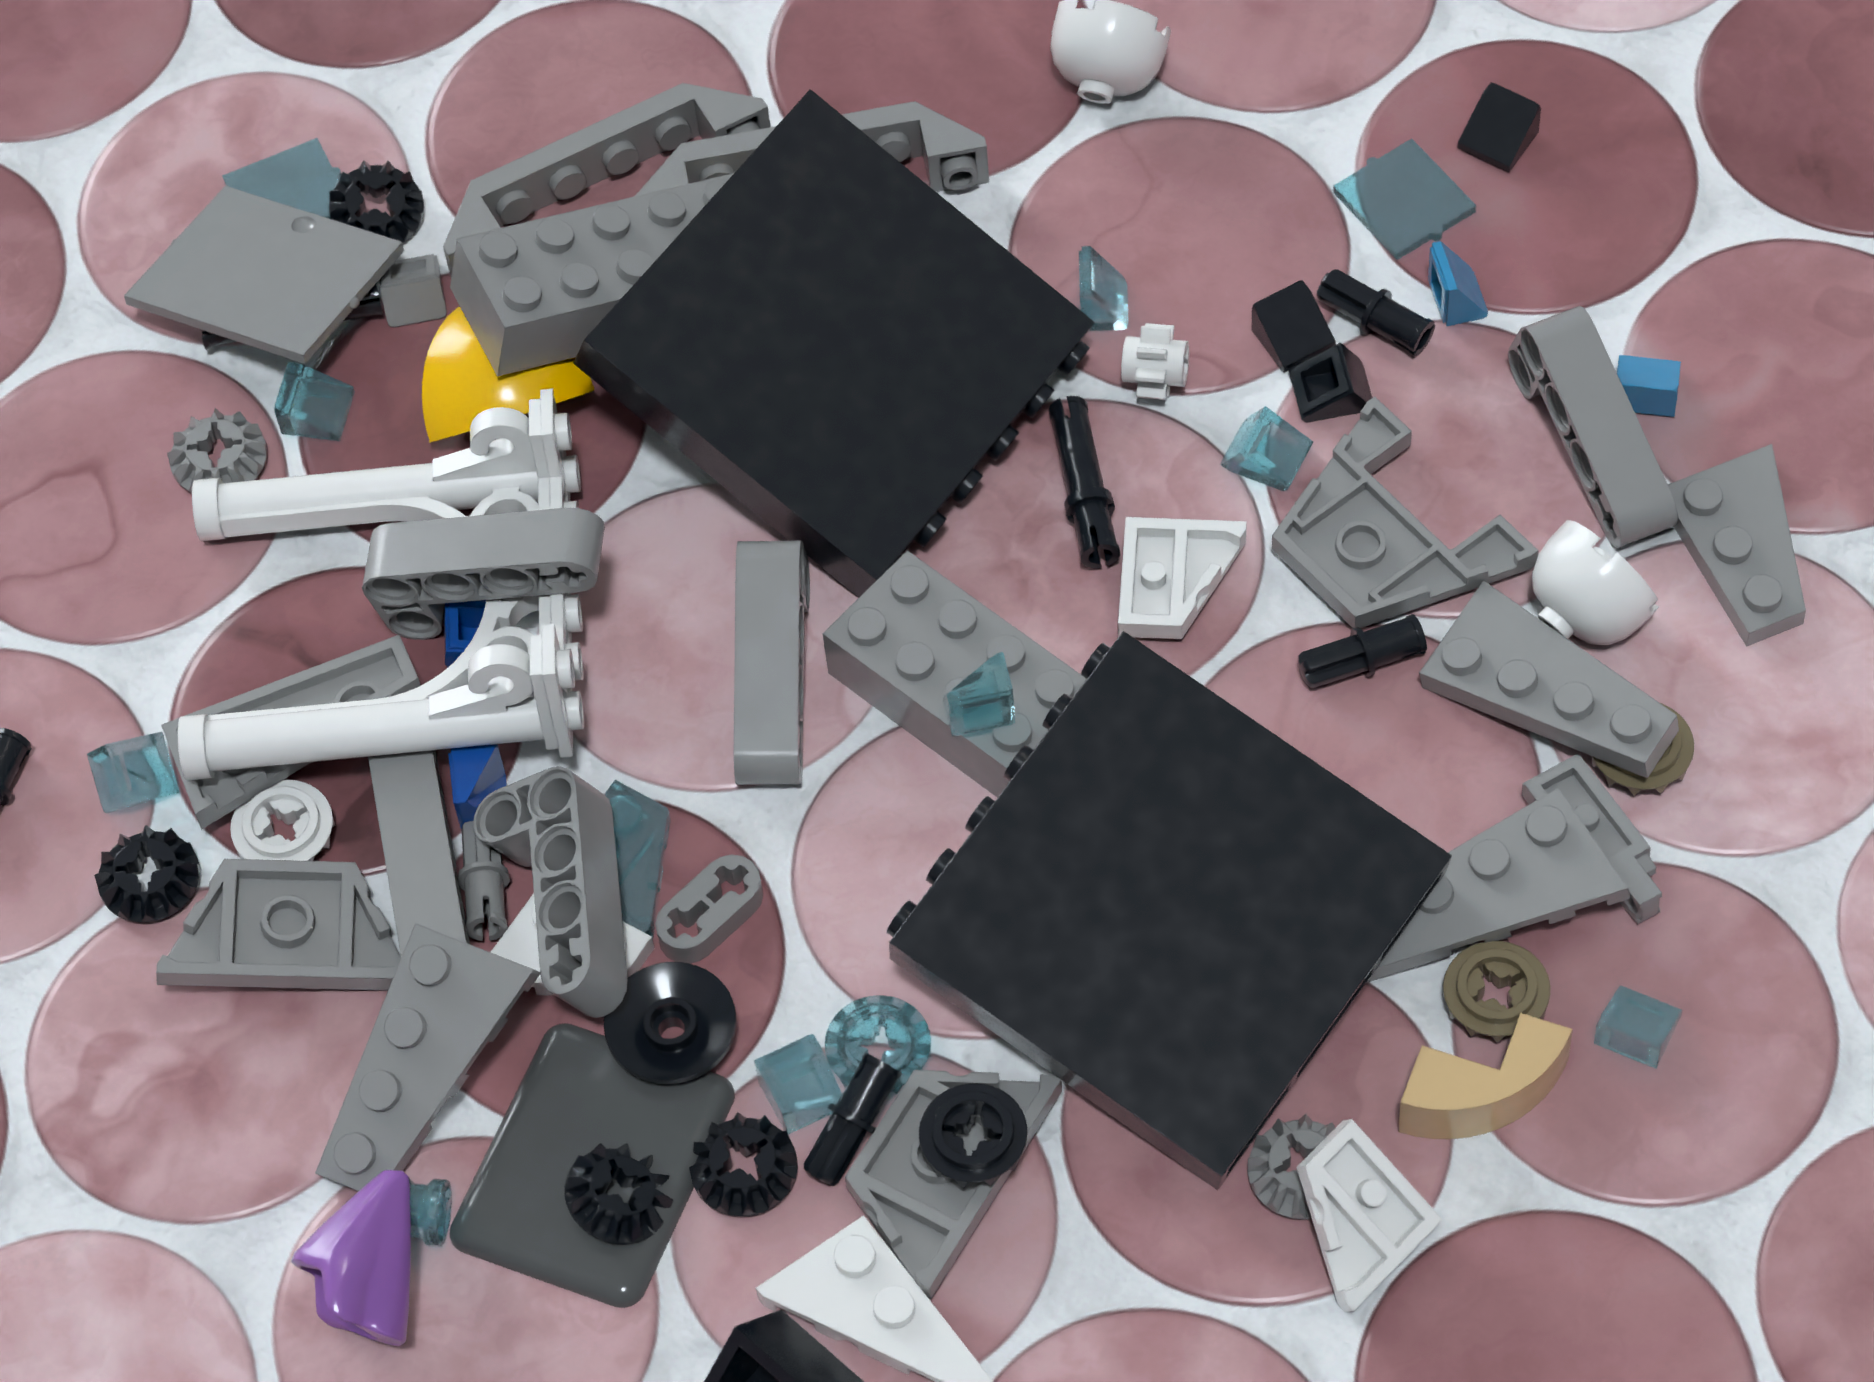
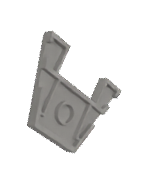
M1375 396L1367 401L1362 408L1360 419L1349 435L1344 434L1335 446L1333 457L1317 479L1313 478L1275 530L1272 535V550L1352 628H1362L1478 588L1483 580L1489 584L1533 568L1539 550L1501 515H1498L1455 548L1448 549L1371 475L1411 446L1412 431Z

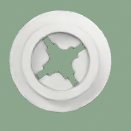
M286 779L260 792L254 798L236 808L231 820L230 831L233 844L241 859L313 861L314 856L321 849H329L332 827L335 826V822L327 799L318 789L305 782ZM274 814L278 821L282 819L287 825L293 824L295 840H285L280 834L274 835L273 822L270 815Z

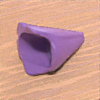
M384 1170L327 1219L294 1252L291 1263L295 1267L313 1274L315 1277L316 1311L322 1321L331 1327L351 1331L373 1341L393 1346L404 1344L407 1336L411 1266L409 1178L403 1171Z

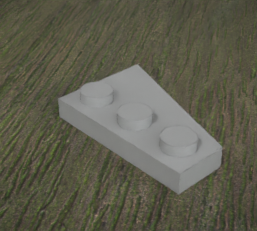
M1772 444L1668 484L1678 513L1677 525L1673 527L1746 647L1802 625L1806 608Z

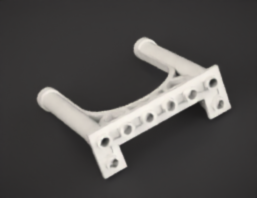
M553 388L540 390V399L529 400V418L522 412L511 408L497 407L487 409L479 413L471 422L470 448L433 459V463L223 483L221 478L194 480L192 486V508L196 532L200 541L227 539V537L376 522H409L466 517V515L458 511L463 509H474L470 516L557 508H579L578 501H570V493L581 491V478L577 455L567 456L565 451L572 450L569 414L557 412ZM571 593L486 600L480 625L469 645L455 662L432 680L401 694L370 700L215 715L181 716L178 721V751L184 778L186 780L214 778L216 771L534 740H544L547 750L559 749L560 758L573 757V730L584 729L580 691L572 690V688H575V681L583 680V660L580 643H572V633L582 632L583 630L579 594L571 595ZM539 611V635H533L526 629L515 627L523 617L532 612Z

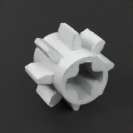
M1145 323V326H1141L1140 337L1126 336L1122 352L1121 376L1123 382L1138 383L1137 398L1166 400V397L1170 396V386L1185 387L1189 368V342L1173 340L1174 325Z

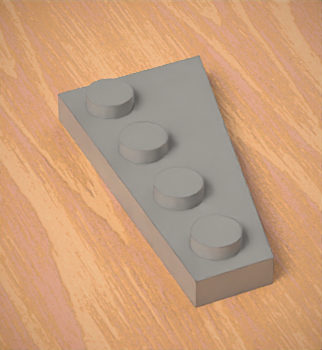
M1484 580L1419 672L1422 688L1645 778L1649 777L1679 731L1678 719L1675 713Z
M396 635L185 716L215 715L378 699L401 694L421 685L400 635ZM179 718L161 724L201 830L251 800L260 792L269 789L311 763L216 771L214 778L186 780L181 769L178 751Z
M1556 788L1448 852L1452 855L1446 873L1368 981L1371 982L1449 957L1453 949L1481 940L1487 943L1511 937L1510 931L1548 919L1549 924L1574 917L1576 916L1575 910L1606 901L1609 906L1631 899L1629 888L1559 788Z
M415 923L315 1174L360 1191L384 1170L403 1171L431 1131V1123L449 1097H455L469 1077L467 1071L488 1041H494L508 1021L506 1015L523 991H529L541 972Z

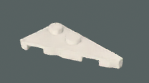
M864 1215L756 1287L758 1299L764 1307L776 1311L777 1307L815 1324L817 1332L834 1340L851 1342L858 1348L859 1352L907 1375L912 1370L935 1382H993Z

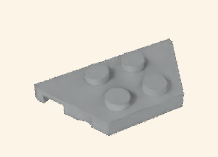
M224 859L209 882V892L205 898L196 902L183 922L184 931L168 956L162 955L158 961L156 978L157 985L388 990L401 956L390 937V927L380 908L372 903L368 895V885L356 862Z
M914 1070L845 1175L846 1186L890 1250L928 1298L932 1299L1012 1170H1008L998 1176L992 1186L983 1181L969 1183L962 1188L956 1180L944 1175L937 1177L933 1167L922 1156L919 1142V1126L926 1108L938 1095L955 1086L969 1083L991 1085L1009 1094L1021 1107L1027 1122L1028 1146L1062 1092L1060 1078L1054 1075L1040 1074V1082L1000 1080L999 1073L971 1072L964 1076H955L947 1071ZM977 1115L975 1125H971L968 1134L956 1135L963 1138L964 1149H966V1155L969 1156L972 1155L973 1150H976L980 1141H991V1139L984 1136L980 1115Z

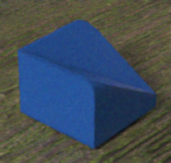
M498 744L451 748V753H448L453 803L461 829L465 822L474 821L475 812L487 795L507 786L506 773Z

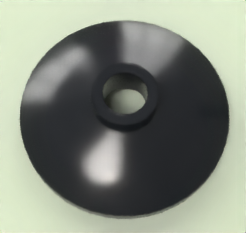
M684 962L654 964L627 978V991L622 1002L613 1012L604 1016L606 1042L617 1063L633 1076L657 1084L682 1083L693 1080L710 1071L727 1054L734 1040L737 1026L735 1005L726 986L708 970ZM671 1027H679L684 1030V1033L676 1038L667 1039L661 1037L663 1032Z

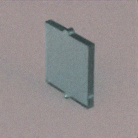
M315 138L225 174L222 178L225 186L330 219L329 192L339 182L341 171L338 167L332 168L319 140Z
M1412 138L1378 159L1375 157L1368 158L1367 166L1333 186V193L1396 260L1431 239L1433 241H1440L1444 231L1476 212V204Z

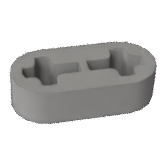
M731 854L719 857L703 869L662 907L657 914L655 925L660 948L666 957L675 962L689 964L699 962L711 954L757 911L762 903L763 890L759 870L755 864L744 856ZM743 880L744 893L738 895L731 890L724 895L722 894L721 884L727 881L735 886ZM681 923L689 928L696 923L699 934L692 938L690 935L683 933L676 938L674 926Z

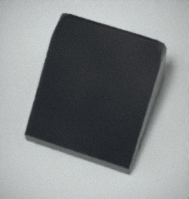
M1490 82L1483 91L1458 141L1457 148L1510 172L1539 132L1540 105L1496 83Z
M1303 280L1297 281L1257 301L1252 306V331L1283 373L1336 345V341L1311 290Z
M1341 342L1289 369L1301 419L1306 423L1358 414L1367 401L1372 398L1362 361Z

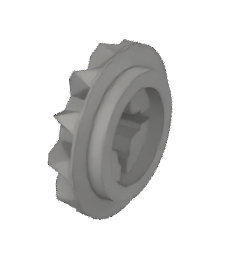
M215 408L212 417L198 420L191 416L187 429L183 432H173V447L167 455L174 478L184 489L192 493L194 480L221 478L223 483L255 480L266 462L267 446L257 423L252 424L247 421L240 411L229 416L223 415ZM216 439H221L226 449H223L221 452V458L218 459V467H214L212 459L209 458L207 452L211 451L212 443Z
M1304 1114L1299 1120L1288 1122L1278 1118L1271 1129L1263 1135L1256 1136L1254 1146L1248 1158V1178L1253 1192L1267 1208L1279 1215L1293 1219H1312L1298 1171H1286L1291 1166L1290 1148L1294 1147L1296 1152L1300 1151L1301 1155L1306 1158L1335 1129L1333 1122L1324 1125L1312 1121L1307 1114Z

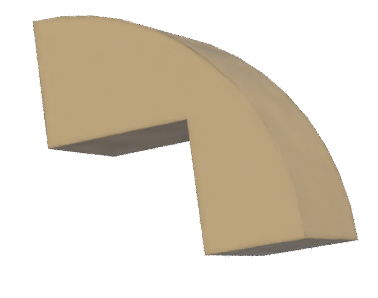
M1520 1013L1500 1070L1422 1045L1400 1102L1398 1132L1429 1139H1460L1486 1134L1518 1120L1530 1112L1548 1095L1562 1075L1569 1059L1573 1029Z

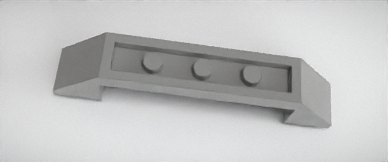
M681 83L471 180L443 245L450 278L452 277L457 238L499 229L507 224L520 222L535 211L561 199L571 198L583 189L613 175L623 174L635 165L667 150H674L681 143H685L699 135L702 139L769 128L771 125L768 106L762 98Z
M916 101L842 114L899 162L923 156L929 185L936 192L964 190L973 185L989 183L985 137ZM776 126L681 143L635 196L735 173Z

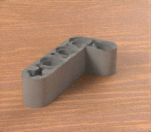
M1578 306L1522 327L1508 351V360L1513 378L1524 397L1530 399L1542 395L1602 530L1610 543L1618 548L1677 525L1678 513L1671 490L1588 312L1583 307Z
M580 508L545 509L379 525L371 534L362 590L392 632L409 639L426 640L434 638L442 630L445 603L576 593L591 589L595 586L598 578L605 525L598 515Z
M738 541L734 667V775L736 785L802 783L804 612L809 611L810 603L809 561L802 541Z
M560 766L548 768L487 795L475 812L473 826L475 834L483 842L518 865L532 866L540 976L543 986L550 993L582 1013L594 1018L603 1017L613 1012L620 1005L626 994L628 981L612 806L610 800L602 792L569 769Z

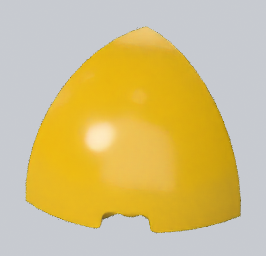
M459 306L444 320L437 330L424 364L422 407L429 442L470 431L472 420L479 413L487 409L506 407L518 410L523 414L529 413V400L540 399V390L553 388L555 402L559 403L594 391L595 388L591 378L573 364L576 357L497 377Z

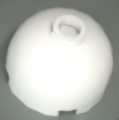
M1078 0L1060 1L1053 24L1050 49L1054 65L1068 82L1079 87L1078 95L1096 103H1111L1113 96H1128L1146 88L1157 76L1164 60L1171 34L1168 26L1161 32L1156 30L1159 18L1133 6L1111 0H1095L1093 9L1076 8Z
M1567 520L1547 541L1538 554L1532 573L1533 591L1544 607L1537 616L1541 621L1567 639L1573 634L1584 642L1593 645H1610L1624 640L1638 630L1659 608L1655 604L1658 598L1642 576L1619 553L1616 552L1611 557L1599 547H1593L1601 538L1581 524Z

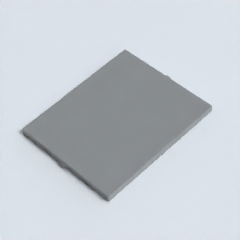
M225 186L189 226L172 241L165 252L129 289L124 298L126 305L306 364L350 312L358 307L364 296L404 252V247L401 241Z

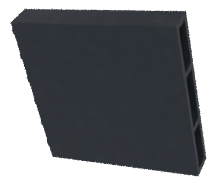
M810 89L584 339L573 364L789 541H802L807 556L857 597H860L902 556L914 540L923 548L927 545L947 520L939 512L950 497L959 504L963 502L984 476L975 468L986 454L997 461L1019 434L1011 426L1012 423L1022 412L1033 418L1055 391L1047 384L1054 373L1060 370L1068 376L1086 355L1090 347L1082 342V339L1095 322Z
M1123 631L1111 648L1101 643L1092 653L1081 672V676L1087 680L1075 696L1071 698L1064 693L1055 702L1042 725L1048 731L1035 749L1025 745L1013 758L1004 774V778L1010 782L996 801L986 796L976 807L965 826V829L971 834L959 850L954 852L947 848L934 863L926 877V881L932 886L920 902L916 905L908 900L897 912L886 932L893 937L889 942L890 960L1053 1075L1060 1078L1216 1190H1219L1442 879L1452 855Z

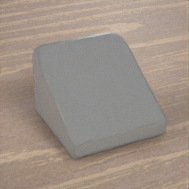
M430 254L395 261L379 279L381 296L389 326L398 327L441 319L446 316V303L437 255Z

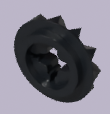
M389 160L384 165H370L363 161L358 169L348 174L342 171L339 182L329 192L330 219L395 239L402 243L407 241L416 232L423 218L424 202L422 190L414 182L410 171L404 173L394 168ZM361 193L370 194L376 199L383 194H388L386 205L390 215L386 212L382 213L376 208L368 213L364 212L366 209L365 199Z
M145 825L142 833L130 837L120 834L117 845L110 852H101L99 873L94 876L100 897L112 913L128 921L153 922L171 916L187 904L198 886L200 866L190 842L186 843L179 838L172 828L166 832H158ZM146 857H151L156 868L159 870L152 872L151 881L148 882V891H144L137 875L133 873L141 871L142 862L146 861Z
M979 1083L955 1086L938 1095L928 1105L921 1118L919 1142L922 1156L933 1167L937 1177L944 1175L956 1180L962 1188L969 1183L983 1181L992 1186L998 1176L1008 1170L1015 1171L1024 1149L1027 1148V1122L1019 1104L1009 1094L999 1088ZM977 1115H980L984 1136L991 1139V1141H980L976 1150H973L972 1155L969 1156L966 1155L963 1138L956 1135L968 1134L971 1125H975Z
M737 1112L730 1121L722 1124L711 1122L706 1141L694 1142L693 1152L698 1155L695 1164L689 1167L693 1186L700 1198L718 1212L740 1217L763 1213L779 1204L794 1185L798 1170L795 1148L787 1130H780L765 1115L761 1119L745 1118ZM730 1148H733L735 1151L739 1150L744 1156L757 1153L754 1158L758 1176L757 1181L751 1173L747 1175L741 1168L735 1169L731 1173L729 1172L732 1167Z
M600 1143L590 1153L584 1156L579 1155L571 1167L564 1187L566 1205L577 1224L595 1238L613 1244L638 1243L650 1238L663 1225V1220L654 1206L671 1208L673 1199L656 1189V1187L663 1186L669 1179V1175L650 1173L648 1169L652 1166L653 1154L638 1161L631 1158L628 1143L617 1149H607ZM612 1179H616L621 1187L627 1188L632 1186L634 1190L628 1203H624L619 1194L608 1195L605 1193ZM648 1226H649L655 1233H652V1232L649 1230Z

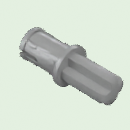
M474 821L465 822L461 829L463 868L459 870L457 875L459 886L465 891L466 930L470 938L482 941V922H484V917H487L489 940H495L502 937L508 929L505 918L504 888L510 881L509 872L502 864V853L483 842L475 834Z

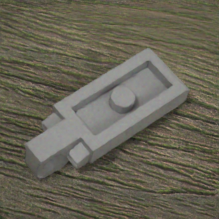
M1576 754L1522 783V796L1528 804L1533 803L1556 788L1560 789L1628 886L1631 899L1621 901L1620 904L1637 924L1660 913L1659 898L1662 897V892L1650 878V876L1656 874V866L1650 858L1651 847L1580 755Z

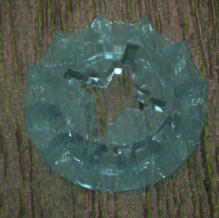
M875 995L855 1000L836 1014L826 1032L825 1053L829 1068H832L839 1077L844 1088L848 1086L855 1074L865 1052L869 1054L868 1049L862 1047V1045H873L876 1036L880 1034L881 1027L885 1028L889 1047L896 1049L895 1051H884L881 1061L902 1073L892 1092L898 1094L912 1072L923 1069L928 1057H931V1036L924 1017L916 1008L899 998Z

